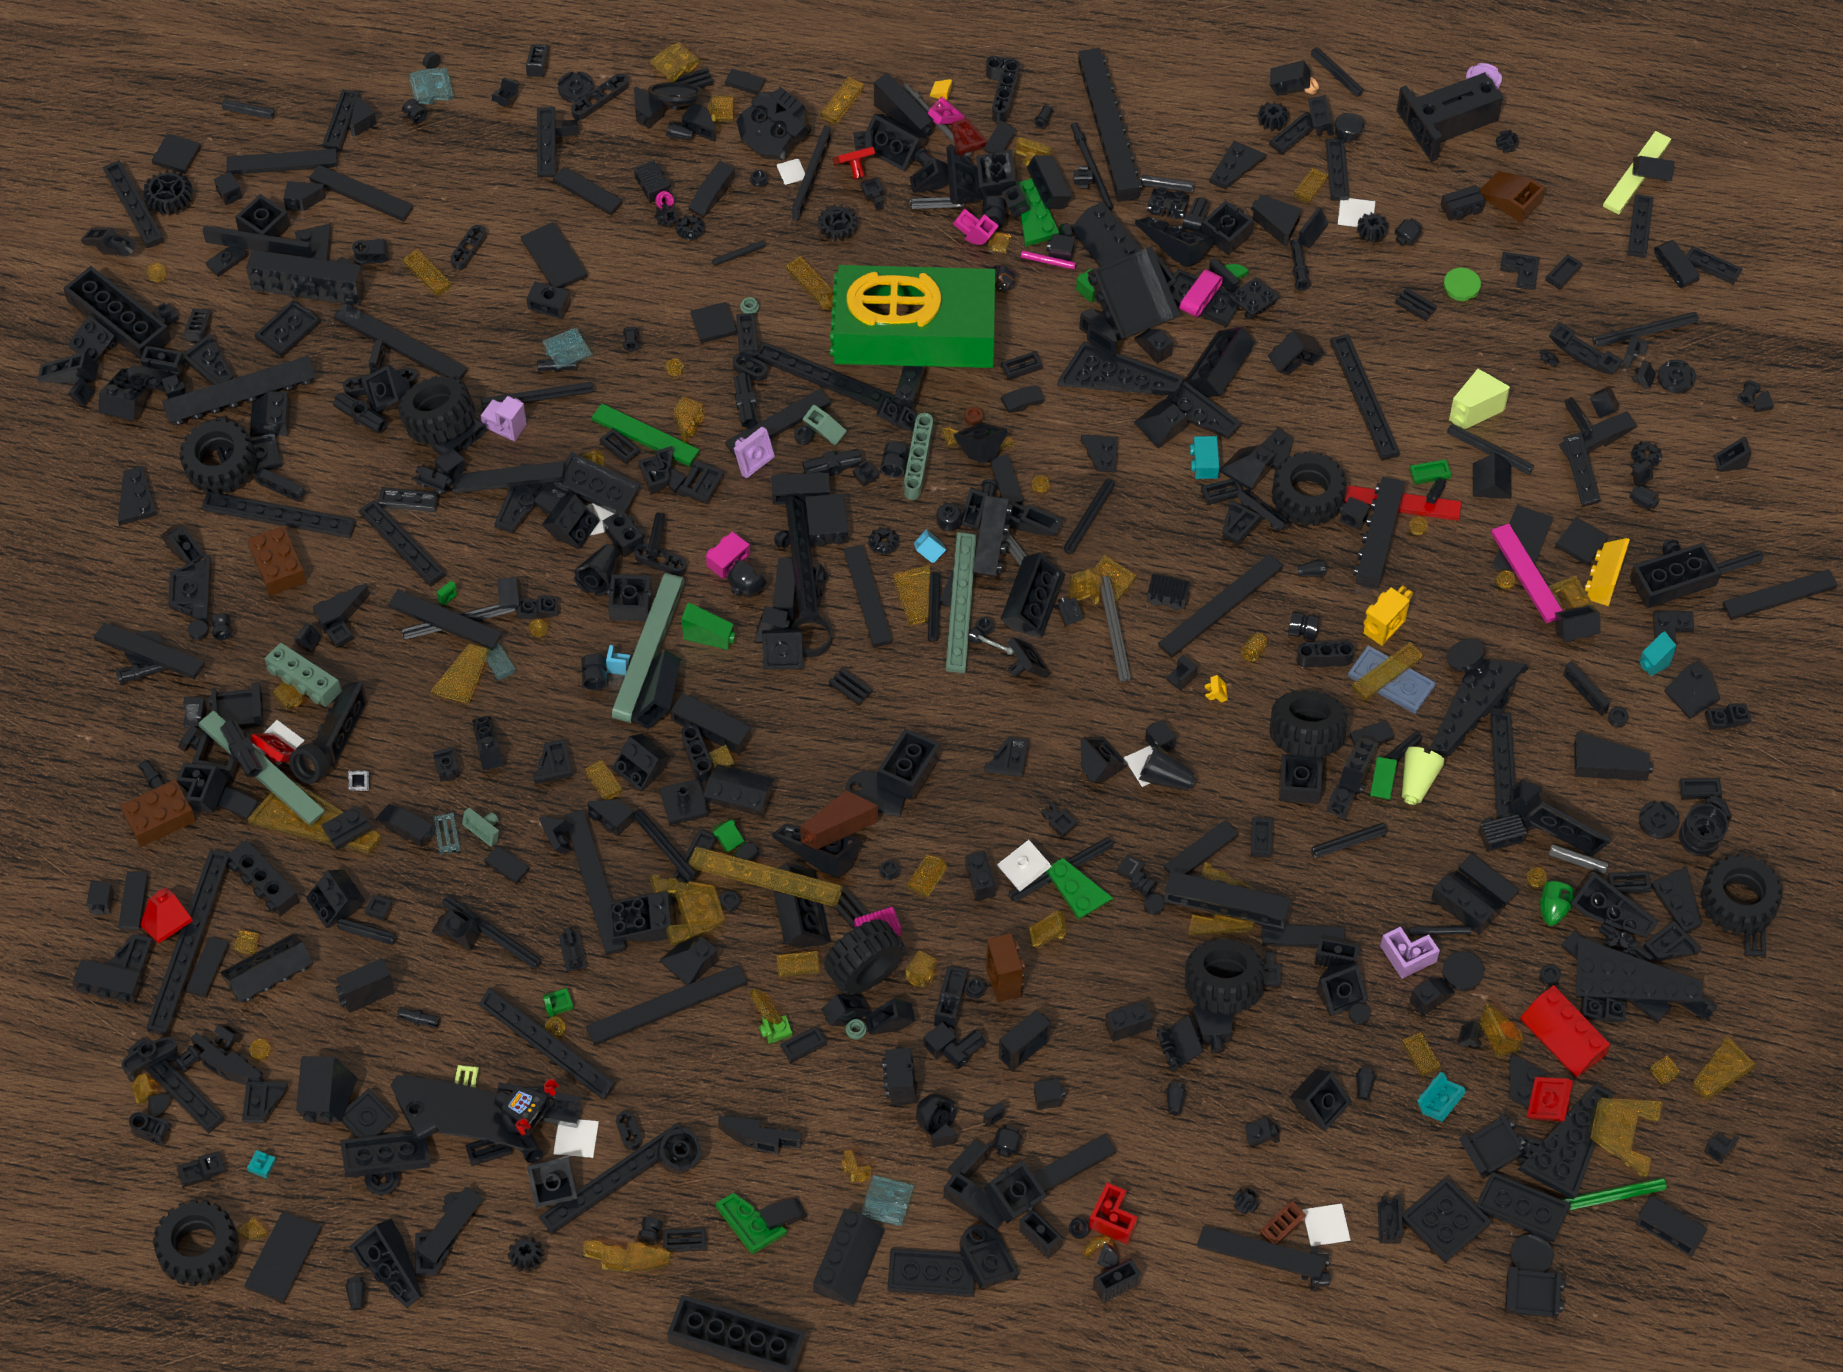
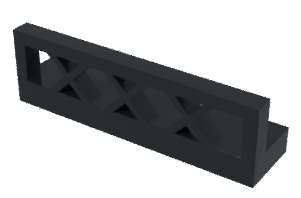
M499 1082L497 1087L498 1094L500 1091L512 1093L518 1085ZM556 1093L554 1096L549 1094V1099H552L549 1100L550 1107L540 1121L577 1128L582 1112L581 1097Z

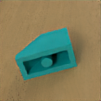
M1665 631L1642 652L1639 662L1642 669L1647 671L1650 676L1671 665L1676 644Z

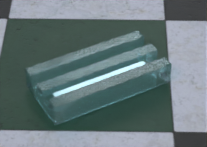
M454 814L434 816L440 855L446 851L448 853H452V850L460 851ZM446 819L451 820L454 845L450 843ZM440 820L443 821L447 846L442 844L438 822Z

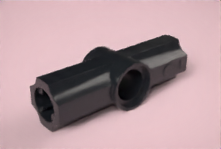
M739 373L733 377L736 391V407L740 413L742 427L749 429L758 424L755 409V393L752 391L750 376L745 373Z
M339 392L335 397L333 406L353 418L355 424L364 425L377 434L385 430L388 420L368 408L364 401H357L344 392Z
M857 448L840 453L834 450L828 451L822 457L802 461L804 474L822 472L829 473V476H835L840 474L843 469L859 466L862 463V459Z
M236 720L225 722L220 727V731L228 743L232 757L235 761L239 762L247 778L258 776L263 771V767L255 755L250 739L244 736Z

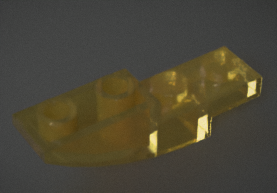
M585 1240L582 1247L585 1257L601 1260L602 1269L611 1271H648L664 1267L671 1262L670 1252L662 1247H647L641 1242H628L627 1249L625 1250L618 1245L608 1246L598 1240Z

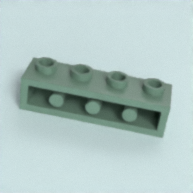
M281 642L264 658L267 665L266 669L270 674L279 676L285 684H291L299 693L308 695L316 704L320 703L327 707L342 692L338 679Z

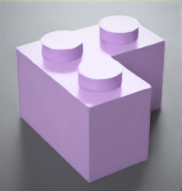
M509 396L503 402L492 400L482 413L481 421L487 429L512 441H516L527 425L524 403L519 399H513Z
M1401 927L1384 934L1380 946L1401 979L1436 963L1440 952L1430 935L1411 943Z

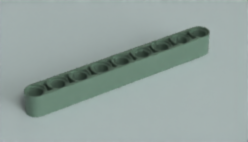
M669 573L664 574L612 710L613 719L628 723L633 722L632 717L652 663L660 652L683 591L685 577Z

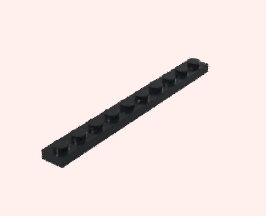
M214 850L209 851L188 910V914L193 921L181 929L146 1027L147 1032L165 1036L169 1033L229 863L228 853Z

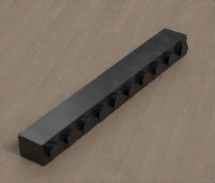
M1100 48L1081 50L1078 54V64L1117 202L1139 199V191H1142L1141 180H1137V166H1133V152H1129V138H1125V124H1121L1122 115L1121 111L1117 110V97L1113 96V83L1109 82V69L1105 68V55L1101 54Z

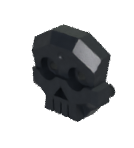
M781 87L773 92L760 91L751 101L752 105L743 111L736 120L741 140L762 159L784 160L795 142H800L812 129L808 123V110L801 102Z

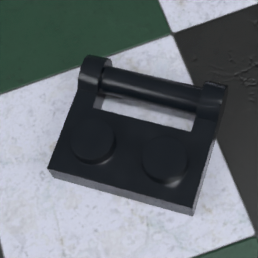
M694 461L691 465V471L683 484L679 485L676 492L682 497L687 496L708 504L724 477V471L702 462ZM702 472L693 489L689 488L696 475Z

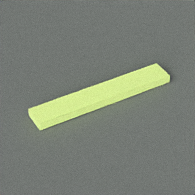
M1655 131L1638 156L1660 158L1671 143V138ZM1633 163L1603 204L1604 208L1618 215L1646 178L1632 175Z

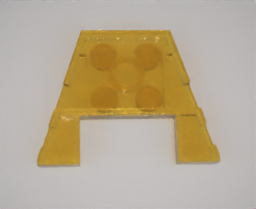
M1205 862L1202 877L1212 881H1223L1226 884L1241 885L1247 889L1257 890L1240 880L1236 881L1227 876L1226 872L1218 871L1211 864ZM1216 913L1214 919L1192 915L1188 934L1252 931L1254 922Z
M659 875L651 876L650 881L654 893L666 890L669 893H675L685 923L669 925L666 931L671 946L724 923L725 917L714 886L690 881L682 883L678 882L675 878H669V880L661 879Z
M1601 1098L1597 1104L1590 1138L1611 1154L1615 1153L1623 1159L1624 1164L1628 1167L1632 1166L1639 1171L1638 1174L1645 1178L1649 1173L1651 1158L1631 1150L1638 1115L1655 1122L1658 1121L1663 1102Z

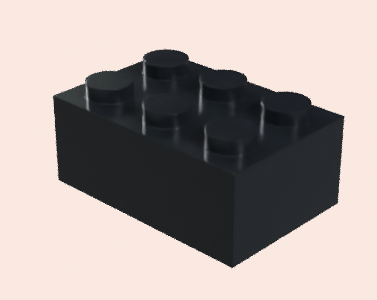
M904 729L877 770V785L913 800L939 760L941 744L908 729Z

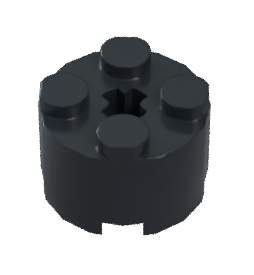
M685 1128L669 1131L662 1138L657 1148V1160L666 1171L679 1175L690 1171L699 1161L702 1154L698 1136ZM679 1147L682 1148L683 1151L681 1153L683 1154L678 1155L676 1150Z

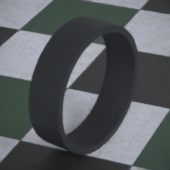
M801 616L792 623L789 630H794L805 623H817L825 627L829 632L830 637L828 641L820 648H802L804 657H817L828 651L832 644V628L827 620L819 616L816 621Z

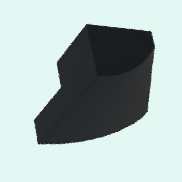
M672 446L657 450L655 456L638 461V466L651 495L660 491L669 483L673 456Z

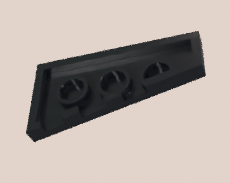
M1185 381L1176 396H1168L1165 399L1174 403L1186 416L1187 422L1226 439H1229L1241 427L1239 421Z

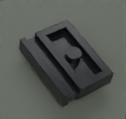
M357 805L321 825L336 850L372 831L371 826Z

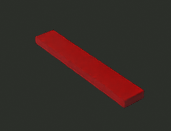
M1347 485L1344 503L1351 497L1370 505L1371 508L1372 500H1377L1378 495L1374 494L1375 489ZM1402 494L1399 513L1459 521L1461 501L1438 498L1434 504L1426 502V496Z

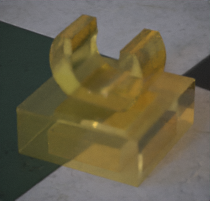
M1668 1056L1650 1067L1651 1072L1662 1085L1680 1074L1676 1064Z
M146 1074L138 1075L131 1085L137 1104L145 1103L148 1095H156L158 1093V1089H151L155 1080H148Z

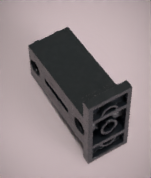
M1484 72L1417 98L1407 85L1400 88L1396 111L1430 162L1438 160L1441 142L1497 122L1501 112L1503 95L1497 90L1493 80Z

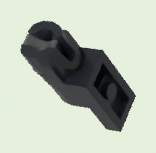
M91 227L81 239L84 245L96 246L103 255L126 257L130 256L136 247L132 238L118 235L112 227Z

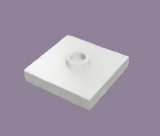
M1029 840L997 864L1019 891L1023 890L1052 867Z

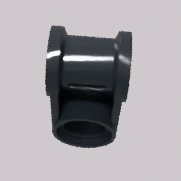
M384 239L359 240L352 245L354 262L359 265L384 263L389 259L388 245Z
M135 1112L129 1118L131 1132L135 1137L160 1146L165 1142L164 1137L167 1131L172 1128V1124L167 1120L156 1118L143 1112ZM138 1123H144L141 1127H135Z

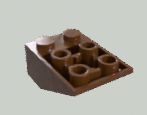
M1498 171L1480 189V193L1486 201L1521 223L1543 201L1546 187L1532 178Z

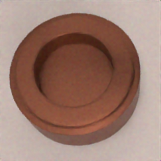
M969 407L964 413L965 422L971 426L981 423L983 421V411L978 407Z

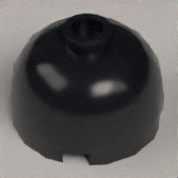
M741 560L735 561L728 571L727 580L731 587L730 591L737 597L741 595L753 597L765 587L767 582L760 573L757 576L753 572L755 569Z
M940 1093L930 1094L918 1103L916 1110V1121L919 1127L931 1136L944 1124L950 1127L957 1113V1109L954 1108L955 1101Z

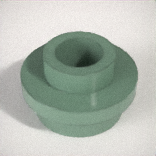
M747 297L741 302L740 309L744 314L757 313L759 304L754 298Z
M858 1019L851 1020L846 1025L847 1036L854 1040L863 1038L866 1034L865 1023ZM855 1028H857V1029H859L860 1031H859V1032H853L852 1030L855 1029Z

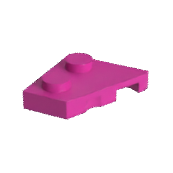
M940 97L928 112L933 121L939 125L962 123L965 118L961 112L943 97Z

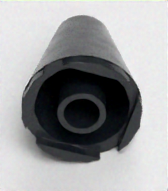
M603 545L576 568L574 580L584 592L589 593L590 591L595 593L594 596H603L608 592L611 584V574L614 575L619 558V551L614 545Z
M1155 743L1151 749L1153 752L1148 755L1138 779L1187 791L1188 788L1192 789L1197 779L1194 777L1195 773Z

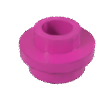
M662 191L657 194L655 201L659 208H662V198L666 199L665 204H668V206L673 205L674 199L669 192Z

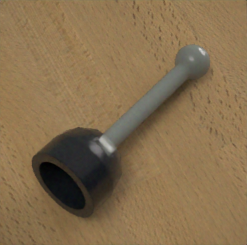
M973 627L968 642L980 644L983 641L1007 651L1009 655L1014 654L1011 647L1008 648L984 638V633L980 629Z

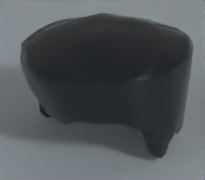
M1354 113L1339 115L1335 121L1336 137L1344 139L1345 143L1358 140L1364 128L1363 118Z

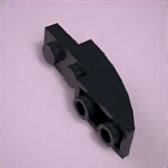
M197 1032L191 1037L193 1047L201 1052L199 1056L202 1065L227 1080L246 1085L247 1081L264 1082L262 1071L256 1066H250L248 1060L242 1054L237 1055L231 1051L227 1055L220 1047L218 1049L215 1048L207 1036L204 1035L202 1037Z
M733 1115L718 1117L719 1129L745 1146L779 1154L780 1146L801 1149L802 1134L797 1130H777L774 1127L761 1128V1120H757L754 1117L737 1118Z

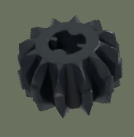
M1274 101L1272 104L1266 102L1265 105H1261L1257 118L1259 126H1263L1264 130L1269 128L1272 132L1274 129L1279 131L1281 127L1285 128L1289 115L1287 108L1282 107V103L1276 104Z
M1370 212L1369 215L1364 213L1362 218H1359L1357 233H1359L1360 239L1365 238L1366 242L1372 240L1375 243L1376 240L1381 242L1383 237H1386L1388 222H1386L1385 216L1380 217L1379 213L1374 215Z
M524 1235L523 1241L514 1240L515 1245L509 1246L511 1252L507 1255L508 1259L511 1260L510 1265L512 1267L517 1266V1271L519 1272L525 1268L526 1273H529V1268L532 1267L534 1270H537V1264L543 1263L542 1256L545 1253L541 1249L542 1244L540 1241L535 1242L533 1236L527 1240V1237Z

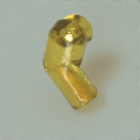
M1107 1235L1094 1237L1082 1249V1253L1090 1258L1105 1243L1113 1247L1114 1242Z

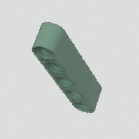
M928 413L919 414L915 421L904 479V495L909 500L918 499L922 492L933 434V418Z

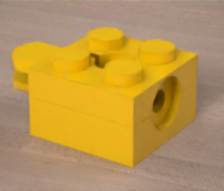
M1403 585L1398 591L1390 588L1386 593L1382 592L1377 600L1378 602L1375 605H1370L1365 613L1367 617L1364 621L1363 633L1383 646L1406 621L1409 602L1413 592L1407 590Z

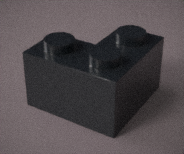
M1292 331L1267 356L1279 373L1290 375L1301 363L1313 366L1325 353L1315 337Z
M183 763L176 781L188 792L185 800L196 811L214 813L228 778L217 766Z

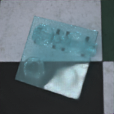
M577 328L542 341L546 348L547 357L552 358L557 369L592 355Z

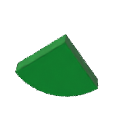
M1228 264L1224 266L1238 280L1249 273V270L1242 265Z

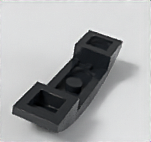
M1558 322L1549 337L1559 348L1578 362L1596 371L1611 375L1616 372L1623 362L1622 359L1609 351L1603 354L1575 337L1574 330Z

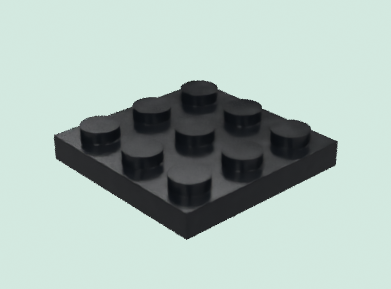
M1447 1177L1402 1215V1221L1445 1264L1492 1223Z

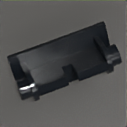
M424 465L418 466L416 468L418 475L411 478L419 486H429L440 494L452 491V488L449 487L453 483L451 476L437 472L436 477H433L435 470Z
M821 563L818 564V568L813 567L817 606L820 604L825 584L828 581V573Z
M571 927L565 928L563 935L558 936L566 971L587 968L579 931L575 932Z
M1703 996L1702 1004L1679 1003L1706 1022L1718 1007L1713 1001H1709Z

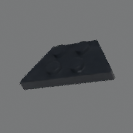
M950 144L946 148L950 202L952 204L978 203L983 199L979 187L978 169L964 155L960 157L954 152L955 146Z
M210 555L204 556V559L197 563L192 561L182 568L170 571L169 608L204 622H208Z

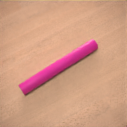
M1023 250L1021 253V258L1073 270L1076 268V262Z

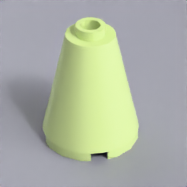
M1420 747L1407 748L1402 786V798L1405 799L1406 803L1411 805L1421 803L1444 766L1445 760L1441 755L1433 751L1430 754L1425 753L1424 748Z

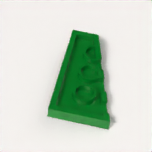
M1032 178L1020 181L1019 187L1031 209L1020 215L1025 247L1051 240L1053 234L1059 235V231L1049 209L1045 208Z

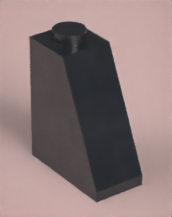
M1261 194L1258 201L1255 200L1253 202L1251 211H1253V220L1283 246L1287 247L1300 221L1302 209Z

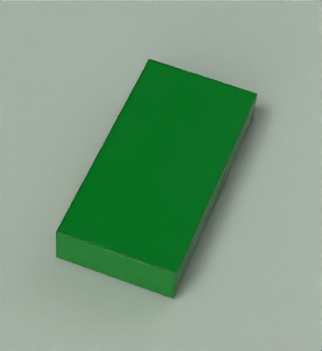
M1447 459L1410 465L1409 467L1414 485L1433 482L1437 478L1451 479L1452 476Z
M1377 757L1370 797L1390 800L1397 760Z

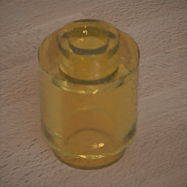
M1261 633L1250 635L1240 649L1242 657L1247 661H1256L1267 646L1266 637Z

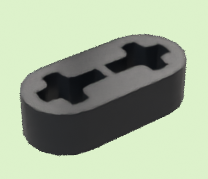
M622 1111L616 1117L617 1129L621 1140L627 1150H637L642 1144V1139L635 1117L629 1111ZM626 1118L629 1121V1128H626L622 1119ZM632 1133V1136L635 1139V1143H631V1141H629L628 1134Z

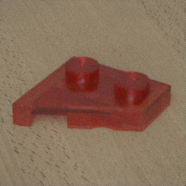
M967 118L952 123L951 130L958 155L984 148L987 144V140Z

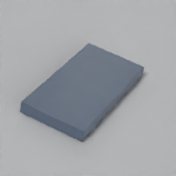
M1369 645L1348 672L1349 678L1414 714L1418 712L1436 686V682Z

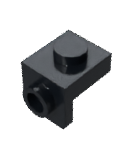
M504 77L501 81V88L492 94L491 101L497 102L501 106H509L518 97L519 83Z
M1268 1117L1245 1125L1248 1143L1252 1147L1270 1140L1275 1143L1280 1142V1128L1276 1122Z

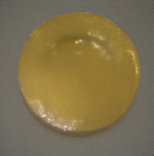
M153 263L147 267V276L151 281L158 282L165 278L166 271L162 264Z

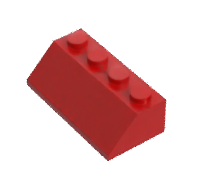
M1554 985L1538 996L1520 1017V1020L1575 1078L1591 1068L1608 1053L1610 1043Z

